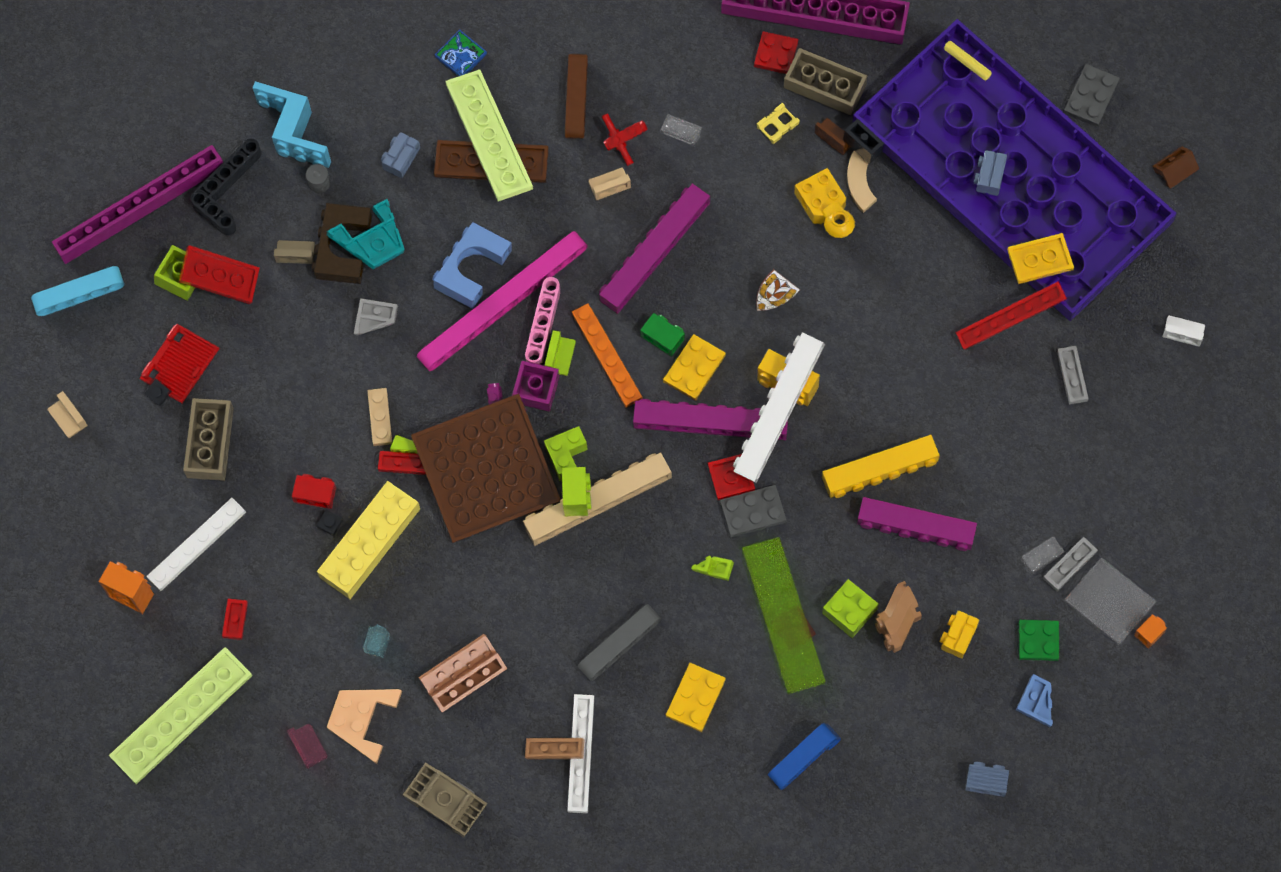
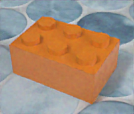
M110 561L98 582L109 598L143 614L154 595L151 586L147 583L148 581L144 579L142 573L136 570L131 572L127 570L128 567L120 562L115 564Z

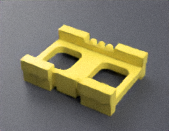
M781 103L774 109L772 114L767 116V118L764 117L757 123V128L765 134L772 144H775L789 129L792 130L796 127L800 120L795 118L785 108V105ZM783 113H787L792 118L786 125L778 119ZM769 124H773L778 129V132L773 136H770L764 130Z

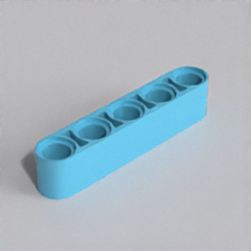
M112 266L32 295L31 300L38 316H45L121 289L124 286V281L119 267Z

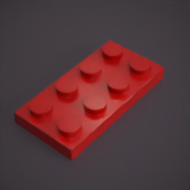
M189 245L186 249L179 282L251 304L260 268Z

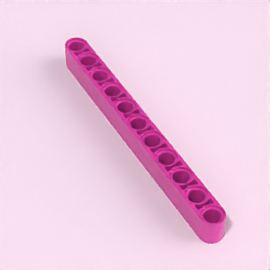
M575 231L571 232L424 347L417 354V358L428 371L436 369L539 288L546 278L553 277L581 255L588 245Z

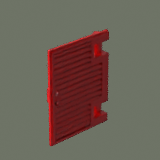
M176 324L168 333L166 340L154 358L148 362L142 371L140 380L151 385L155 379H158L172 390L168 396L183 404L220 348L181 325ZM178 332L184 335L180 342L174 340ZM153 369L159 372L155 379L149 377Z

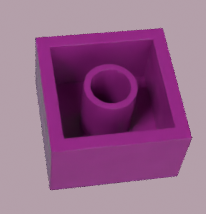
M521 361L512 396L519 393L524 406L550 412L560 378L559 369Z

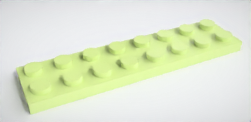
M481 70L447 80V89L497 201L533 190L530 178Z
M226 647L223 648L109 755L110 758L135 784L139 783L253 675Z

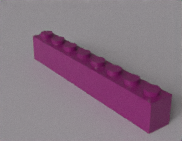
M693 183L689 188L686 187L682 191L681 198L677 202L674 201L669 207L670 211L660 217L655 229L649 230L643 243L640 242L636 246L635 253L625 259L623 267L619 271L616 270L609 284H605L600 289V302L617 314L710 204V196Z
M640 399V401H635L633 425L636 429L750 438L752 435L750 430L754 422L758 423L761 417L759 415L761 408L750 410L742 406L727 408L725 405H717L712 407L704 403L689 405L687 402L673 404L665 400L651 402L649 399ZM788 420L778 440H786Z

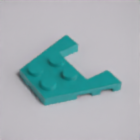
M388 199L374 205L372 209L382 223L352 238L342 224L327 231L329 238L372 269L399 256L405 250L399 231L396 228Z

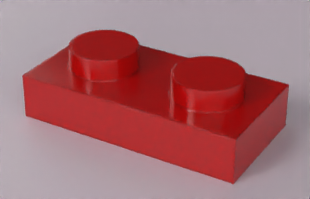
M228 599L222 632L223 638L242 640L248 607L247 600Z

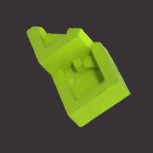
M708 556L706 560L698 565L694 564L691 569L707 576L729 581L734 562L728 559L711 558V556Z

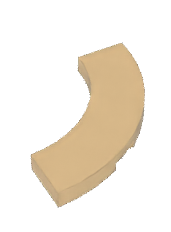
M853 151L849 160L847 181L851 197L857 207L864 213L877 201V198L873 195L867 183L866 171L868 163Z

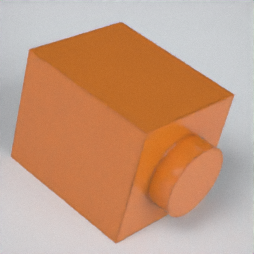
M1152 614L1136 630L1134 636L1149 649L1165 633L1167 627L1160 617H1155Z

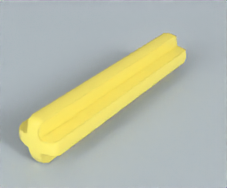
M952 41L946 43L944 50L983 80L986 81L990 78L992 72Z

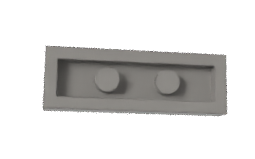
M1071 346L1057 349L1069 404L1087 402L1089 398L1077 347Z
M1083 537L1044 575L1043 579L1053 589L1058 591L1098 550Z

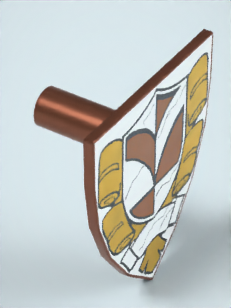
M773 269L761 283L756 298L757 311L770 310L787 303L800 289Z

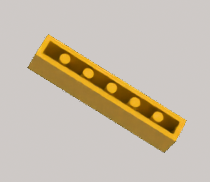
M928 435L822 471V479L829 497L840 498L846 495V492L852 490L857 492L864 489V486L870 484L875 486L888 478L890 480L896 479L902 473H913L923 466L931 467L938 462L939 453L932 435Z

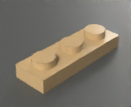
M387 388L368 390L373 446L392 444Z

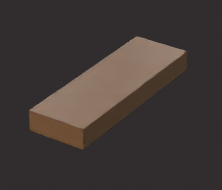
M526 738L525 758L584 759L585 739Z

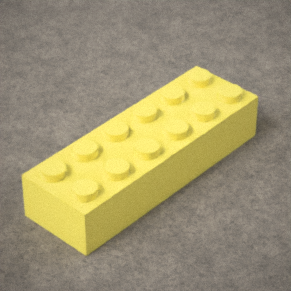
M387 481L318 569L319 578L351 599L419 512V503Z

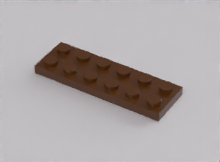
M437 140L435 177L488 180L472 142ZM514 144L530 181L546 183L549 146Z

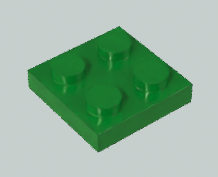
M1019 620V660L1058 661L1059 621Z

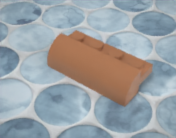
M483 634L418 678L438 709L444 712L505 671L507 667L486 635Z

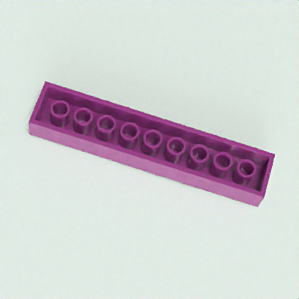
M722 0L721 14L902 45L910 2L900 0Z

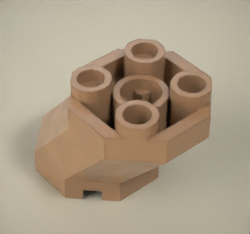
M905 581L897 584L885 611L879 613L876 618V629L879 634H883L885 638L883 642L888 652L892 650L895 653L902 649L913 623L921 620L922 616L920 611L916 612L915 608L919 607L910 587H906Z

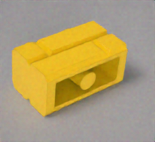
M957 611L956 615L952 614L947 624L950 626L948 633L944 631L940 639V643H943L941 649L963 659L978 626L979 619L961 611Z

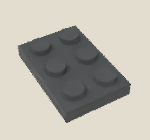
M1085 64L1064 109V114L1098 127L1120 78Z
M776 485L720 500L730 537L787 522Z

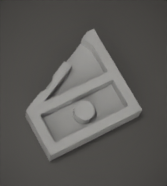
M360 298L354 335L358 336L394 325L398 305Z

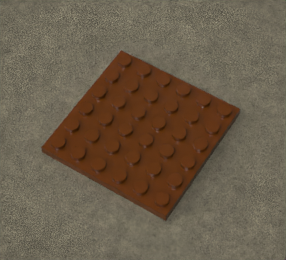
M519 393L411 435L452 543L540 510L548 505H553L561 500Z

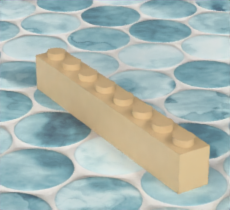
M656 453L646 457L645 461L641 463L635 462L629 466V469L623 472L619 470L613 473L612 477L597 481L591 487V491H587L591 494L592 509H588V516L565 517L563 499L554 506H546L538 514L532 513L528 515L523 523L534 546L672 478V472L661 453L657 455Z

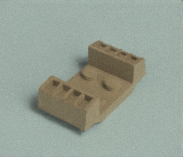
M426 762L403 794L407 801L416 807L420 806L450 826L452 831L463 838L487 805L485 801Z

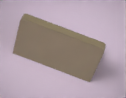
M278 241L277 249H274L276 263L313 264L315 242Z

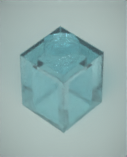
M379 625L375 627L369 626L363 645L364 653L384 657L390 634L386 631L385 627Z

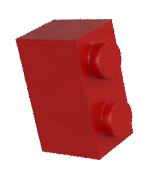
M309 474L297 475L292 499L295 503L332 509L336 492L335 482L326 477L317 479Z

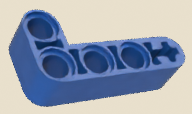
M821 724L774 767L768 776L780 790H783L822 753L837 745L841 738L829 724Z

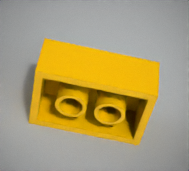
M768 349L758 366L757 381L766 388H775L778 383L776 381L780 370L784 371L787 365L784 363L786 357ZM811 372L796 402L797 404L809 405L819 388V374Z

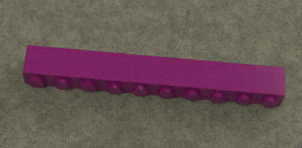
M213 145L207 147L53 240L54 248L65 264L69 263L207 179L223 163L222 158Z

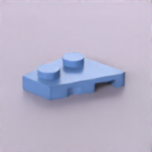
M1035 674L1031 675L1016 710L1051 727L1053 724V720H1051V683Z

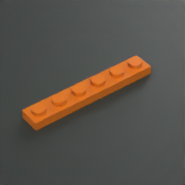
M589 303L572 311L575 321L625 408L635 404V401H640L642 395Z

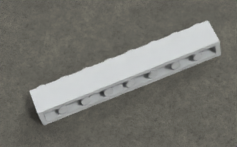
M803 332L801 336L798 335L793 343L795 348L792 354L789 353L784 362L787 365L784 371L780 370L776 378L778 383L775 388L772 387L767 396L769 401L767 405L762 406L759 412L761 417L758 423L754 422L750 430L752 435L749 440H745L742 446L743 453L741 457L736 458L733 464L735 473L756 483L825 346L823 342Z

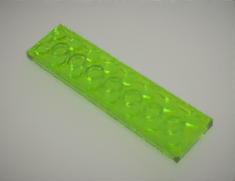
M780 537L742 547L787 693L791 694L825 684L826 681Z

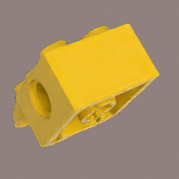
M828 168L795 185L794 194L813 224L824 223L825 230L835 238H843L852 233L855 228L854 218L848 211L844 210L846 207V197ZM840 219L843 220L844 223L837 224L835 221Z

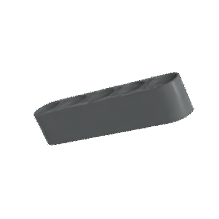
M649 604L645 605L586 656L577 667L590 681L595 680L649 633L662 618Z

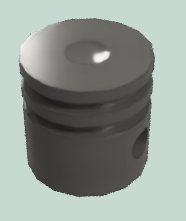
M314 164L307 169L306 178L313 192L323 193L329 189L331 181L325 166Z

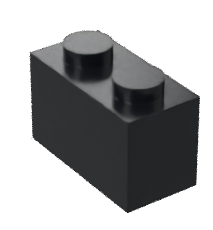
M856 119L844 130L843 141L868 164L873 162L883 152L884 142L859 119Z

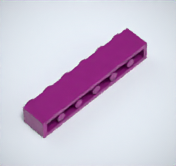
M863 497L857 524L865 529L876 528L887 534L891 532L898 533L899 536L904 538H910L911 536L918 538L921 542L933 541L943 547L948 545L955 546L960 551L971 550L977 526L975 522Z

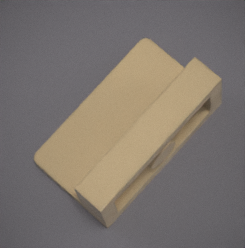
M623 168L589 179V184L596 200L631 188V180Z
M62 391L57 395L59 401L49 407L48 411L66 436L71 438L88 425Z

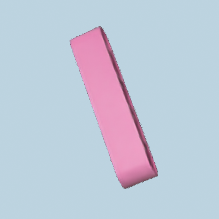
M554 277L546 278L542 284L526 348V362L542 365L560 296V284ZM549 286L556 287L553 291L547 290ZM545 303L552 304L549 308L543 307ZM542 320L548 322L546 325L538 324ZM536 338L543 339L540 343L534 342ZM533 355L539 356L537 360H530V357Z

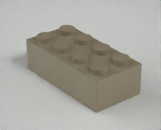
M801 48L798 49L784 78L785 89L852 116L867 84V75Z
M192 398L183 470L187 478L225 481L234 411L231 401Z

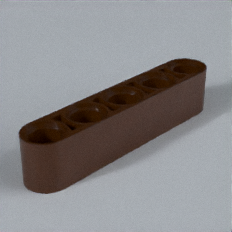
M569 54L565 138L584 139L587 54Z

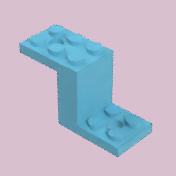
M255 81L253 91L257 103L264 108L272 107L281 112L272 136L276 152L283 157L291 156L300 162L307 161L313 165L321 164L329 168L331 159L327 146L302 139L312 113L308 97Z

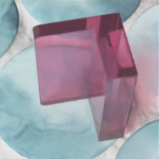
M310 724L298 730H295L294 727L287 730L307 769L328 757Z

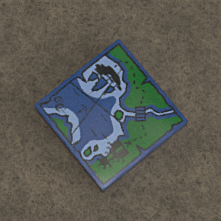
M459 30L435 54V58L457 76L468 74L487 55V51Z

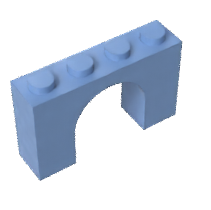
M472 222L470 227L464 229L462 239L454 244L453 252L444 259L443 267L440 271L437 270L433 276L434 289L472 309L483 295L482 286L464 277L459 272L458 266L460 262L470 255H482L503 265L512 251L511 242Z

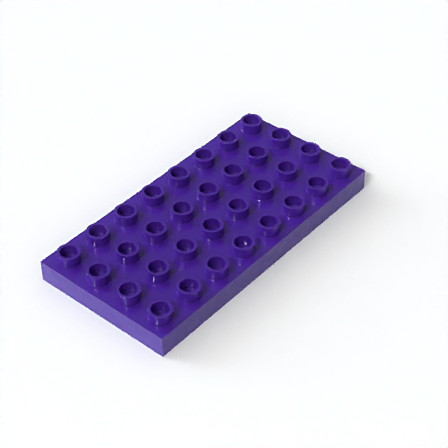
M958 19L853 115V122L859 119L884 142L883 152L1012 269L1013 266L1007 251L1008 247L1063 233L1074 269L1027 283L1038 292L1059 281L1067 300L1054 307L1069 321L1078 315L1174 222L1177 214ZM952 41L992 72L990 78L986 81L950 55L944 50L946 43ZM986 150L1007 155L999 195L997 196L977 192V185L974 184L976 173L980 174L981 170L978 167L980 156L984 157Z

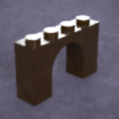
M326 203V208L322 209L321 213L323 225L318 230L320 242L316 244L315 248L317 260L313 261L312 272L315 273L316 279L361 284L364 269L362 260L341 258L334 255L330 251L332 239L327 236V231L339 224H342L346 230L362 232L369 230L373 216L371 208Z

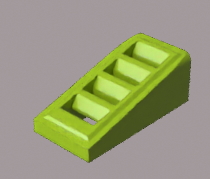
M395 435L390 448L391 452L418 454L412 440Z

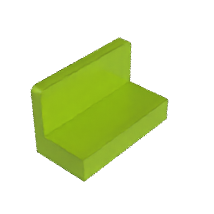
M553 330L545 366L559 369V375L568 376L576 341L561 337V332Z

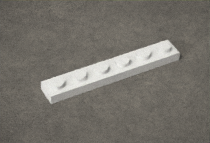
M231 498L148 574L147 578L162 591L238 521L246 511Z
M574 694L572 738L585 739L584 759L570 760L568 812L588 813L594 695Z

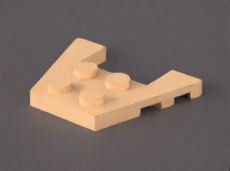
M399 689L340 690L327 729L367 756L371 761L378 763L383 746L364 740L376 704L380 703L397 708L402 691Z

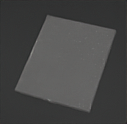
M1102 557L1087 575L1081 578L1080 583L1064 600L1118 645L1124 641L1136 625L1140 624L1142 618L1157 602Z

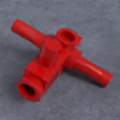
M609 114L603 115L602 119L610 132V137L604 141L607 150L610 151L616 148L617 151H620L627 166L633 164L634 162L625 147L627 146L625 142L646 132L648 128L645 122L642 120L619 131V129L616 130Z

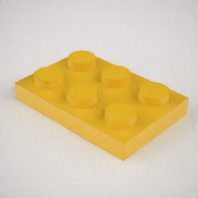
M1063 233L1007 248L1018 284L1074 269Z
M693 334L663 379V382L696 401L726 356V353Z
M689 663L666 713V717L702 732L726 678Z

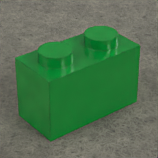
M655 313L651 315L640 330L643 339L671 357L685 340V333L681 327L671 325L664 316L656 315Z

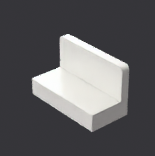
M1168 316L1163 337L1200 347L1205 325Z

